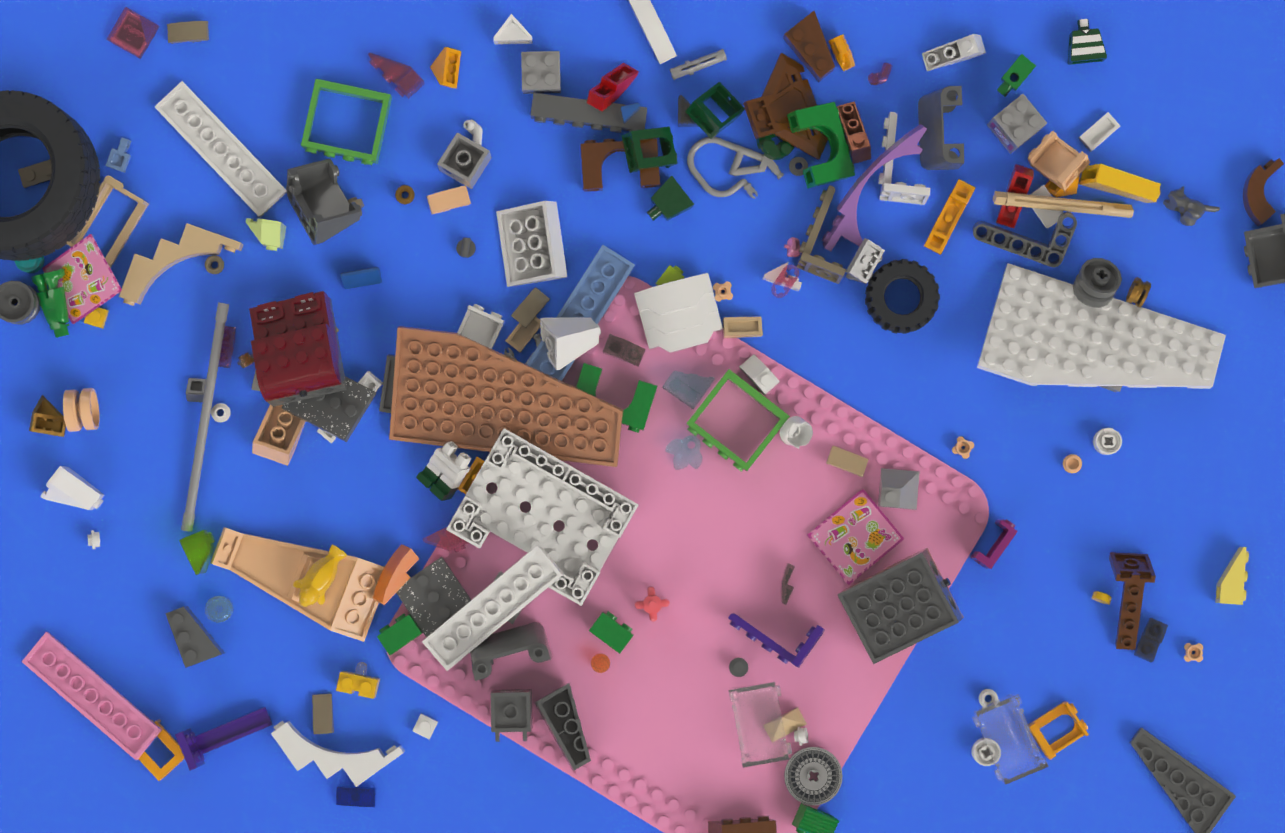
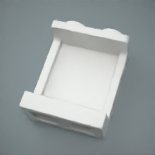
M477 304L473 306L468 305V310L457 333L493 349L504 324V320H501L502 316L495 312L488 314L484 312L485 308Z

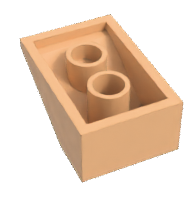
M269 405L253 440L252 454L288 466L306 421L281 408L283 405L275 407Z

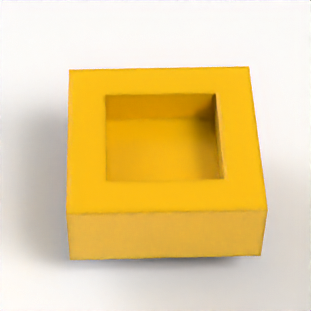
M98 307L85 316L84 323L104 329L109 310Z

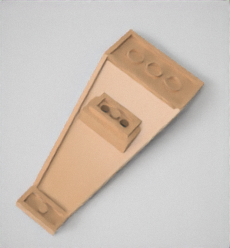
M224 527L210 562L213 565L234 572L328 630L363 642L379 602L373 599V595L384 569V566L355 556L346 555L345 558L338 562L336 576L324 594V604L320 605L317 601L313 605L302 607L299 604L300 588L293 587V583L296 580L303 579L311 566L319 559L327 556L329 551L244 534Z

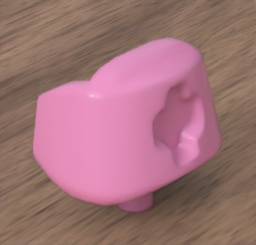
M792 237L787 241V244H784V248H787L788 257H799L801 253L799 252V239Z

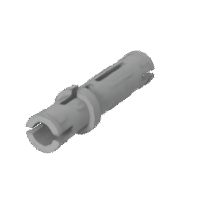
M721 49L693 61L687 60L685 64L669 70L673 80L688 74L691 76L698 70L710 67L724 60L726 61L727 57L724 50Z

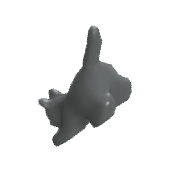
M1184 186L1171 191L1168 195L1169 199L1163 201L1166 208L1178 211L1181 214L1180 222L1185 226L1195 225L1196 221L1205 212H1217L1220 210V207L1204 205L1197 200L1188 198L1184 194Z

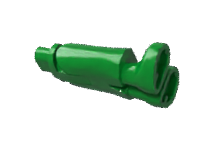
M64 269L31 277L32 282L38 288L39 292L36 294L50 329L54 330L55 338L69 335L67 326H70V324L68 323L69 317L64 287H58V280L65 275Z

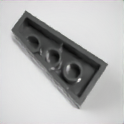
M567 683L534 703L571 769L576 770L590 762L591 759L570 683Z

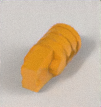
M842 34L829 40L828 43L843 71L853 68L855 63L849 45L844 38L845 36Z

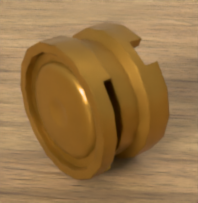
M1139 277L1135 278L1128 291L1126 302H1133L1136 306L1141 307L1148 296L1151 283L1148 281L1143 282Z

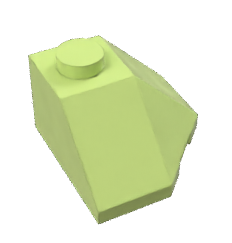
M246 218V224L259 242L266 246V250L277 251L278 248L283 249L286 226L282 222L266 219L253 221L251 218Z

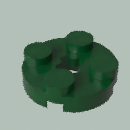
M775 134L756 139L758 148H761L762 152H764L763 155L772 160H781L794 149L793 145ZM777 137L780 142L776 145L772 138Z

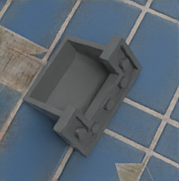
M1280 214L1282 224L1244 232L1246 241L1244 252L1245 256L1249 257L1250 264L1247 267L1249 275L1252 276L1254 288L1285 284V214Z

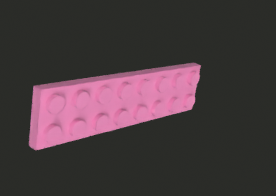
M45 632L22 660L24 665L135 760L140 758L162 731L158 725L49 632Z

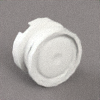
M1113 428L1101 429L1093 437V446L1100 454H1114L1122 446V437Z
M981 738L973 744L971 754L973 759L980 765L991 766L998 761L1000 749L993 740Z

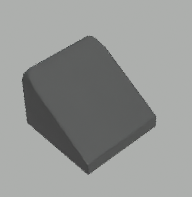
M188 378L186 389L187 401L203 403L206 379Z

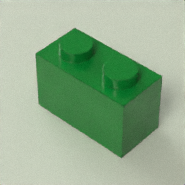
M609 611L607 613L602 612L589 631L620 654L634 636L631 633L633 629L625 623L620 625L615 621L617 617Z
M404 613L395 619L397 623L390 627L387 624L379 630L381 634L377 638L389 655H392L423 634L411 614L406 616Z

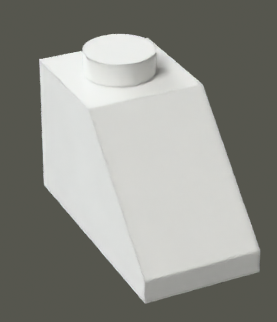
M754 354L739 366L763 395H766L780 382Z

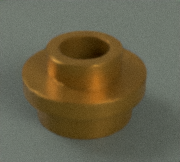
M403 185L396 190L395 196L399 203L406 205L414 200L415 193L410 186ZM408 192L409 196L402 198V193Z

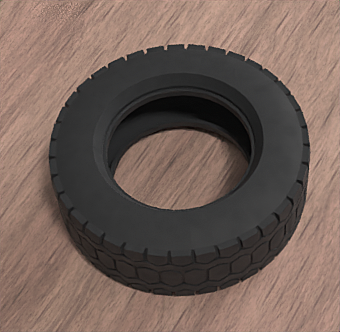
M6 90L0 91V142L17 136L37 138L46 147L51 160L52 173L50 183L40 201L24 213L11 217H0V259L11 261L33 260L55 252V249L59 250L67 244V241L70 242L77 236V232H80L86 225L85 221L89 220L93 212L92 208H95L98 199L96 195H99L100 166L97 153L90 138L71 116L51 101L23 91Z

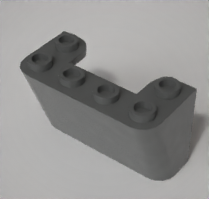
M948 86L922 96L918 101L919 125L922 124L927 128L919 141V145L923 149L920 153V163L926 170H957L964 164V143L944 144L943 113H949L956 106H962V86ZM950 149H958L960 153L959 157L955 152L950 151Z

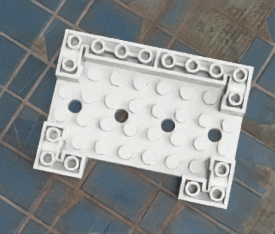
M504 428L446 530L479 549L489 532L527 553L539 544L564 573L549 588L582 606L601 573V568L618 538L623 534L639 504ZM490 482L497 485V491L493 494L488 493L486 490V486ZM524 501L531 504V509L527 513L520 510V504ZM558 520L564 523V529L560 532L555 531L553 528V524ZM591 539L596 540L598 543V547L595 550L587 548V542Z

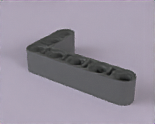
M1071 212L1062 213L1057 221L1049 244L985 221H979L974 224L973 235L978 241L1050 267H1058L1064 259L1076 229L1077 220ZM1067 217L1073 219V223L1070 226L1062 224L1063 220ZM979 227H985L987 232L984 235H978L976 230ZM998 233H1002L1005 236L1001 242H997L994 239ZM1060 235L1066 237L1065 242L1062 244L1055 242L1056 238ZM1015 240H1021L1023 245L1020 248H1014L1012 243ZM1037 246L1041 251L1039 254L1033 255L1030 253L1031 248ZM1056 253L1059 255V258L1056 261H1050L1048 259L1049 255Z

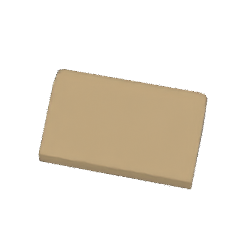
M832 446L826 464L863 477L869 459Z

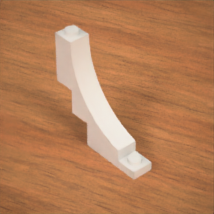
M281 721L273 727L275 731L271 733L297 771L314 760L326 779L343 768L356 787L405 752L401 745L398 748L395 745L386 751V756L380 748L359 753L329 750L307 739L290 721L286 723Z

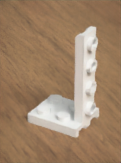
M890 112L888 118L884 119V129H887L886 136H883L882 147L885 148V151L895 143L897 113ZM893 160L882 165L883 173L879 174L878 184H882L880 192L881 201L926 204L930 196V188H926L923 184L908 186L904 182L891 184Z

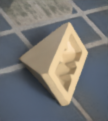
M796 707L764 724V727L772 742H775L797 730L799 726L801 728L807 725L799 708Z

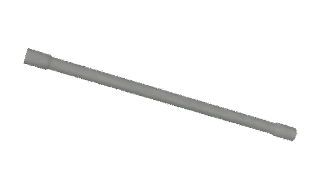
M220 302L217 305L216 323L192 471L181 530L188 532L193 531L225 323L229 310V304Z

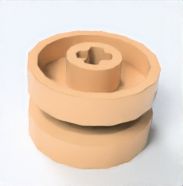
M84 388L80 394L75 389L65 390L63 394V414L66 428L69 432L80 431L82 427L86 430L98 429L100 412L94 388Z

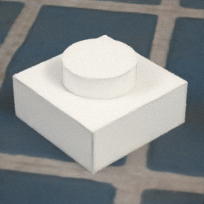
M421 713L412 731L430 740L438 721Z

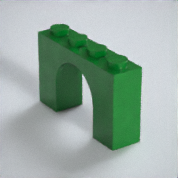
M835 102L795 110L787 114L792 133L815 129L822 132L830 143L831 152L825 163L802 170L807 189L855 176V167L850 158L849 146L846 144L844 128L841 125L839 110Z
M584 363L576 388L596 397V389L602 368ZM639 380L631 404L623 410L622 424L629 426L628 430L639 433L640 430L644 431L657 390L656 385Z

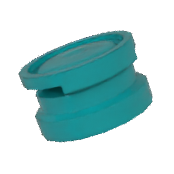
M43 256L33 260L15 261V264L21 271L36 273L43 267L45 259Z

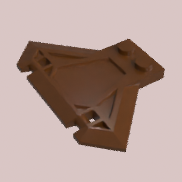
M780 53L762 96L743 103L755 139L775 134L819 160L828 141L827 137L815 129H812L814 136H812L810 129L792 133L787 114L795 110L817 106L808 79L802 80L800 73L805 72L804 67L785 54Z

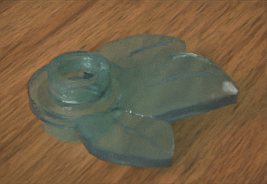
M690 435L683 440L674 439L665 449L666 452L674 455L673 464L676 470L683 469L689 464L693 468L698 469L702 463V455L699 451L701 443L696 436ZM688 442H694L695 447L693 449L688 448Z

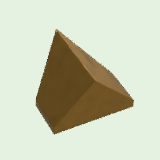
M42 395L32 412L29 431L64 437L66 429L64 416Z

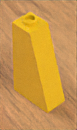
M1104 164L1088 165L1082 171L1079 185L1145 203H1154L1160 196V183Z

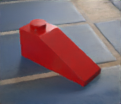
M1015 164L1006 192L1027 194L1034 177V170ZM1001 205L996 223L1015 228L1022 207Z

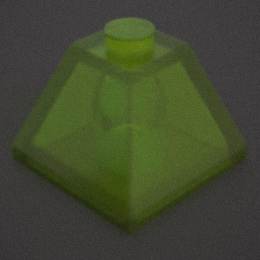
M202 530L179 540L196 575H203L207 572L215 548L213 544L215 539L212 533Z

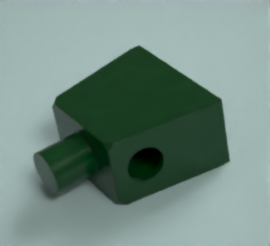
M671 176L651 197V202L655 206L646 213L652 221L661 215L666 221H669L693 208L694 203L674 177Z

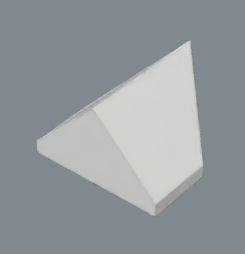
M511 14L494 36V44H533V39L528 31Z

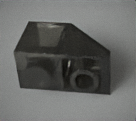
M609 334L603 354L639 367L646 349Z

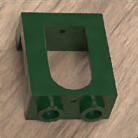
M670 126L635 130L622 135L629 173L648 168L664 166L669 168L678 164ZM659 138L663 156L643 158L640 140Z

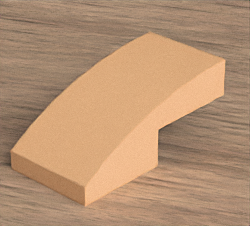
M466 186L426 196L432 215L471 204Z

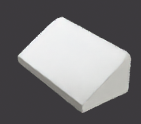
M1045 185L1030 194L1052 197ZM1032 208L1047 229L1056 224L1060 215L1064 213L1057 210Z

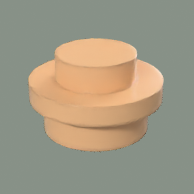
M1071 454L1064 458L1063 468L1066 472L1077 473L1080 471L1082 460L1079 456Z

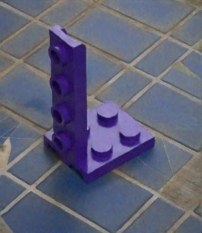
M732 613L728 617L731 620L730 625L737 630H740V628L747 631L746 636L755 642L758 639L763 643L761 647L770 653L774 650L779 654L778 659L785 664L789 661L798 668L825 632V629L819 625L816 628L812 626L806 634L809 638L805 644L803 642L799 644L795 650L798 654L794 656L738 615Z
M266 707L197 736L191 728L177 733L175 736L191 771L205 764L204 753L273 724Z

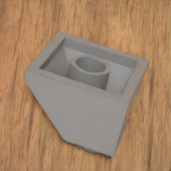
M881 468L878 507L917 510L920 471Z

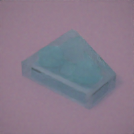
M673 371L662 388L694 410L715 378Z

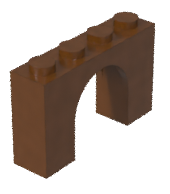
M604 139L603 142L596 143V140H586L584 144H581L584 192L603 191V162L609 155L615 152H625L623 141ZM657 139L640 140L643 158L658 157ZM659 167L640 170L641 188L660 187Z

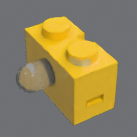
M359 662L356 665L355 673L340 671L336 691L349 694L358 691V696L374 699L377 696L380 678L366 676L367 664Z

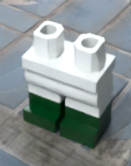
M453 441L447 442L442 448H437L427 466L416 476L441 501L452 499L466 473L471 469L468 467L471 458L467 454L460 453L458 457L454 454L458 446Z

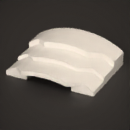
M708 273L676 280L634 293L649 349L661 347L672 353L708 343L713 332L723 329Z

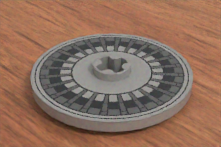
M807 747L797 751L789 759L784 773L785 784L790 794L796 800L806 805H821L830 801L838 793L843 777L840 763L836 757L820 747ZM811 771H812L813 773L818 772V774H817V778H818V779H817L816 781H815L814 779H811V780L808 779V778H810V774H809V773H810Z

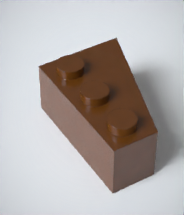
M813 11L787 31L783 39L815 79L820 82L834 71L835 65L815 11Z
M757 816L758 819L741 817L739 820L721 819V821H708V833H777L776 820L769 819V816Z

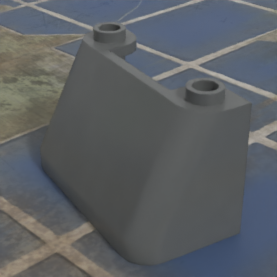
M331 158L287 170L286 190L288 200L313 245L325 242L359 221L360 216H362L360 205H357L355 202L349 204L338 185L337 176H339V169L337 165L333 164Z
M535 622L491 634L470 652L475 681L484 679L491 674L492 665L494 664L493 659L528 650L529 656L534 662L539 663L551 660L552 654L544 627L540 623Z

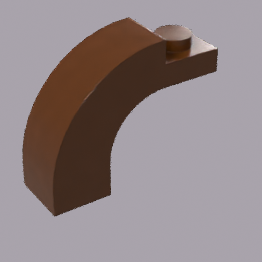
M1280 158L1275 161L1269 160L1263 166L1264 169L1261 165L1255 167L1245 181L1243 204L1248 216L1257 227L1262 225L1276 212L1265 198L1264 185L1267 179L1284 164Z

